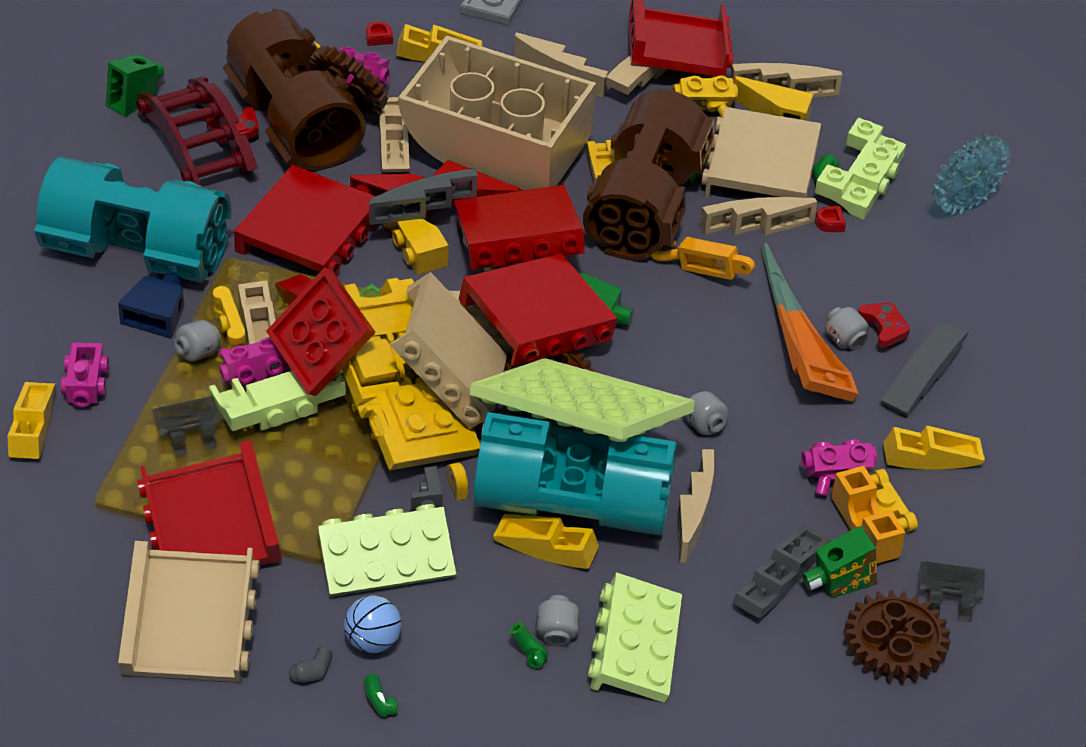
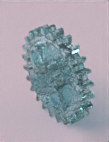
M983 134L980 139L975 136L971 144L965 141L964 148L961 150L956 148L954 157H947L948 164L940 166L943 172L935 176L939 181L932 185L935 188L932 192V195L935 196L934 201L945 212L949 211L952 215L955 212L961 214L964 209L970 211L972 205L979 207L980 200L984 199L987 201L988 194L996 192V184L1003 183L1000 179L1001 176L1008 174L1005 168L1011 165V162L1008 160L1012 157V154L1009 152L1010 147L1000 137H996L993 134L989 136Z

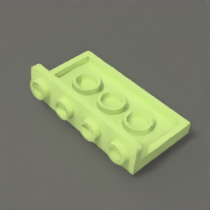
M426 504L417 507L416 511L404 513L403 509H394L385 512V516L373 517L372 514H362L355 516L354 521L341 522V519H329L322 522L323 525L317 528L316 533L320 542L329 597L456 576L444 507L435 508L434 504Z
M617 572L610 584H604L600 594V601L604 602L596 619V626L600 627V630L596 634L592 645V651L596 652V655L588 670V677L592 678V690L598 691L602 683L665 703L670 694L682 594Z

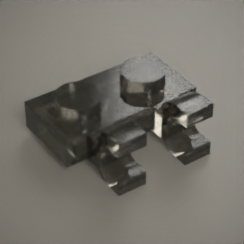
M212 396L152 409L153 420L160 438L170 437L175 457L187 454L184 432L199 429L205 450L217 447L214 434H216L215 425H220V417Z
M921 561L919 592L928 593L929 610H940L943 595L960 597L958 620L971 622L972 608L974 609L975 600H983L985 569Z

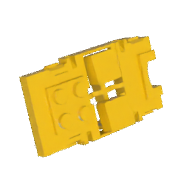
M398 278L387 279L381 288V296L361 297L356 284L344 285L346 291L376 332L342 368V378L345 381L346 390L344 397L348 403L356 404L361 418H369L373 434L378 440L389 471L474 456L480 450V442L474 428L469 429L421 378H416V384H412L411 379L405 375V371L411 369V367L390 346L393 341L406 334L415 303L406 293L408 286L414 283L412 278L398 280ZM397 373L399 374L400 380L405 383L404 386H399L398 381L377 384L393 380Z

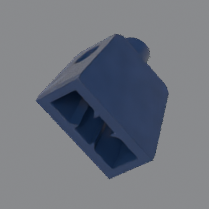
M173 273L165 274L162 280L151 276L143 277L118 303L120 324L171 339L184 309L183 287L180 285L179 277Z

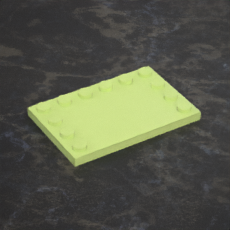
M546 358L470 384V395L482 398L484 403H499L507 406V409L510 411H526L532 413L534 418H549L556 420L557 424L561 426L583 428V432L588 434L600 433L607 435L609 440L615 442L627 441L629 437L645 434L649 429L662 427L667 422L680 420L682 416L694 412L695 400Z

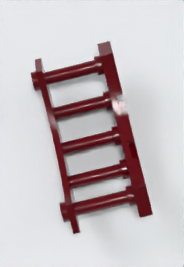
M200 76L189 79L187 88L157 97L147 92L137 94L136 106L139 114L144 115L145 121L150 120L154 122L166 136L182 168L180 169V175L183 182L191 181L201 186L199 178L234 167L239 169L241 174L258 169L246 135L240 136L235 125L239 123L237 115L214 82L207 83L208 78ZM192 104L205 107L172 118L168 111ZM208 118L216 119L220 126V129L186 139L182 138L177 128ZM222 139L228 141L233 152L232 157L199 167L194 166L188 149Z

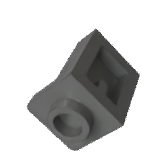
M437 466L424 468L425 480L419 481L420 492H414L410 495L411 512L416 511L417 507L426 504H434L435 508L443 507L442 489Z

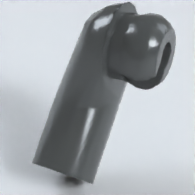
M318 647L312 660L300 661L298 664L291 666L289 670L290 678L294 682L302 683L322 679L331 660L332 651L327 647Z

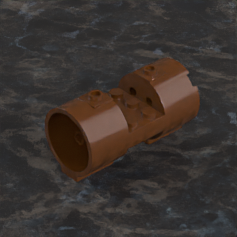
M273 9L272 12L259 14L257 11L242 19L228 36L227 55H225L227 63L222 67L245 101L259 111L264 106H268L267 116L270 126L264 131L288 165H294L305 170H324L342 163L359 147L366 130L365 118L352 100L353 96L348 91L349 83L340 74L335 77L328 70L312 71L310 69V57L318 48L314 43L316 37L307 28L302 30L291 14L280 9Z
M663 89L643 93L633 102L624 124L621 123L617 134L612 135L611 150L615 152V161L605 167L601 175L597 176L594 185L589 187L587 193L588 204L583 214V226L590 240L595 239L605 247V253L625 260L647 259L651 253L660 250L663 244L672 245L686 211L685 187H680V185L684 184L691 177L692 173L701 174L715 140L714 118L706 117L703 110L692 99L681 93Z

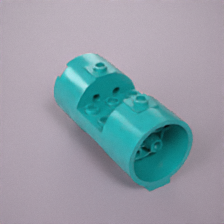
M61 156L53 161L44 177L38 198L37 224L34 233L41 247L94 258L96 252H103L110 244L144 252L143 258L147 271L164 275L173 273L179 278L202 283L204 277H208V272L214 273L223 257L229 236L226 234V219H231V201L226 192L204 188L191 181L168 180L158 192L148 187L137 188L128 186L124 183L121 169L113 164L90 163Z
M487 412L481 435L476 469L474 504L477 507L538 516L540 511L597 519L599 520V526L662 536L670 498L677 443L675 441L637 435L629 437L624 442H615L609 440V436L555 428L553 423L548 421Z

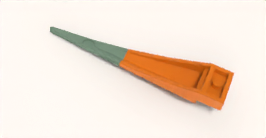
M765 242L761 247L794 373L801 379L804 389L853 402L859 393L851 372L826 344L801 308L768 244Z

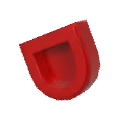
M380 21L368 24L366 27L367 46L393 44V33L390 25Z
M841 206L820 208L816 212V227L824 232H845L846 222Z

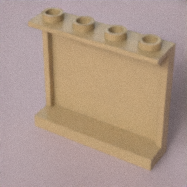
M725 107L723 118H717L715 133L719 134H714L715 140L711 147V150H714V152L710 151L707 157L706 167L709 169H704L702 185L706 186L705 197L710 196L712 185L778 197L807 198L819 142L821 123Z
M429 272L408 286L406 293L415 303L406 334L393 341L390 346L469 429H472L485 421L487 412L494 413L496 404L484 403L482 398L470 395V384L502 373L507 354L442 283Z
M135 541L118 660L121 674L126 676L241 682L242 671H248L249 651H245L246 640L252 639L253 621L248 620L249 610H255L256 590H252L253 579L258 580L260 571V560L254 559L253 548H248L247 556L150 550L148 541Z

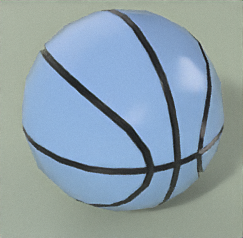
M374 595L356 600L347 610L344 619V632L351 645L360 651L372 654L389 649L399 638L402 627L401 616L396 606L386 598Z

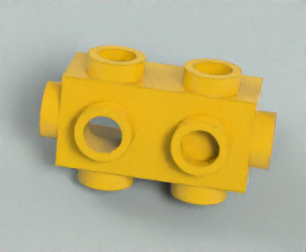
M691 76L681 78L679 84H673L672 91L689 97L702 110H708L709 112L718 111L722 118L725 107L731 108L733 101L737 100L738 88L736 84H733V78H726L725 76L712 78Z

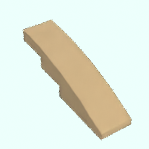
M516 32L514 38V57L595 82V96L604 98L607 93V85L605 83L608 71L587 66V58L565 53V45Z
M630 55L606 76L605 85L628 95L636 86L643 87L651 78L657 80L666 69L632 64Z
M786 63L732 64L730 77L733 78V84L735 77L739 76L813 93V98L839 95L842 72L815 66Z
M388 97L387 104L379 113L382 172H410L408 129L400 113L398 97Z
M767 197L728 201L702 207L700 229L705 235L729 228L734 235L760 229L764 235H769L814 223L817 200L815 198Z
M702 449L700 472H691L689 495H680L678 535L680 563L688 561L699 541L707 519L714 476V449Z

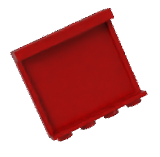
M631 0L629 10L631 63L716 77L725 76L727 68H732L734 53L731 52V28H728L730 17L726 15L725 5H721L718 19L644 8V0Z
M292 165L234 230L235 252L246 255L254 246L319 272L326 267L337 275L341 265L352 257L355 248L360 243H363L370 230L378 225L369 224V200L376 196Z
M565 185L454 200L456 226L458 230H462L467 244L471 270L524 263L560 253L564 257L585 254L583 227Z
M562 253L463 277L458 299L464 307L477 304L514 349L511 360L513 367L611 341L618 319Z
M251 440L239 443L240 454L149 476L146 474L145 465L140 466L143 479L137 480L140 497H147L149 503L143 506L147 524H154L155 531L149 532L153 550L247 556L248 548H253L254 559L260 560V565L282 560L276 530Z

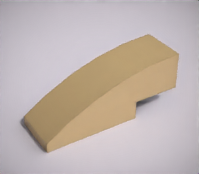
M267 281L238 284V299L246 339L249 345L269 337L266 331L276 319Z

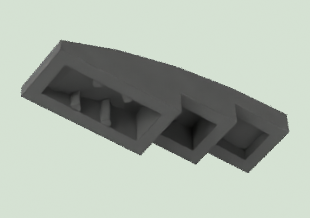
M476 169L448 172L419 179L370 199L369 224L426 218V210L451 208L453 199L477 197L478 175Z
M941 320L899 372L881 399V404L908 418L919 399H924L934 381H939L967 337L968 332Z
M805 525L774 548L771 559L755 570L752 581L736 593L733 604L759 619L763 617L802 578V573L812 567L816 562V550L829 543L830 539Z

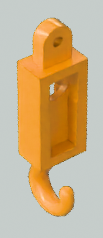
M686 237L678 246V249L655 251L650 254V257L656 261L680 260L681 268L685 271L732 280L736 274L749 275L755 268V263L750 257L738 255L737 246ZM673 240L672 245L663 244V246L675 247L677 242Z

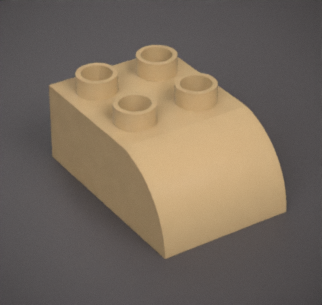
M446 35L400 94L398 104L408 131L417 143L434 158L442 163L450 160L470 169L475 168L480 173L516 186L522 191L557 186L593 132L596 83Z

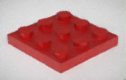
M326 267L322 269L266 331L306 392L315 397L376 333L335 273Z

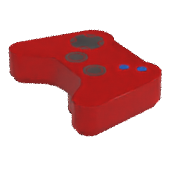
M246 107L242 114L237 116L239 123L235 125L240 136L246 135L247 139L258 135L259 125L254 108ZM206 119V127L209 131L220 129L216 119ZM224 139L218 140L222 144H229Z
M884 302L861 305L859 307L858 313L865 321L876 325V332L879 336L877 344L880 348L891 346L909 336L910 325L905 321L893 303Z

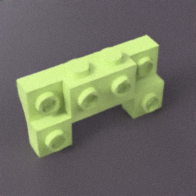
M858 118L848 132L846 145L860 150V154L848 172L827 164L817 179L815 193L837 202L852 216L864 220L879 195L886 193L890 182L889 179L896 177L900 166L899 163L904 157L907 144L883 136V126Z
M293 371L246 385V392L238 378L232 379V389L219 393L215 384L209 386L210 401L220 419L225 418L231 431L258 424L261 431L279 426L283 423L317 413L319 403L346 395L345 381L339 372L316 397L306 392Z

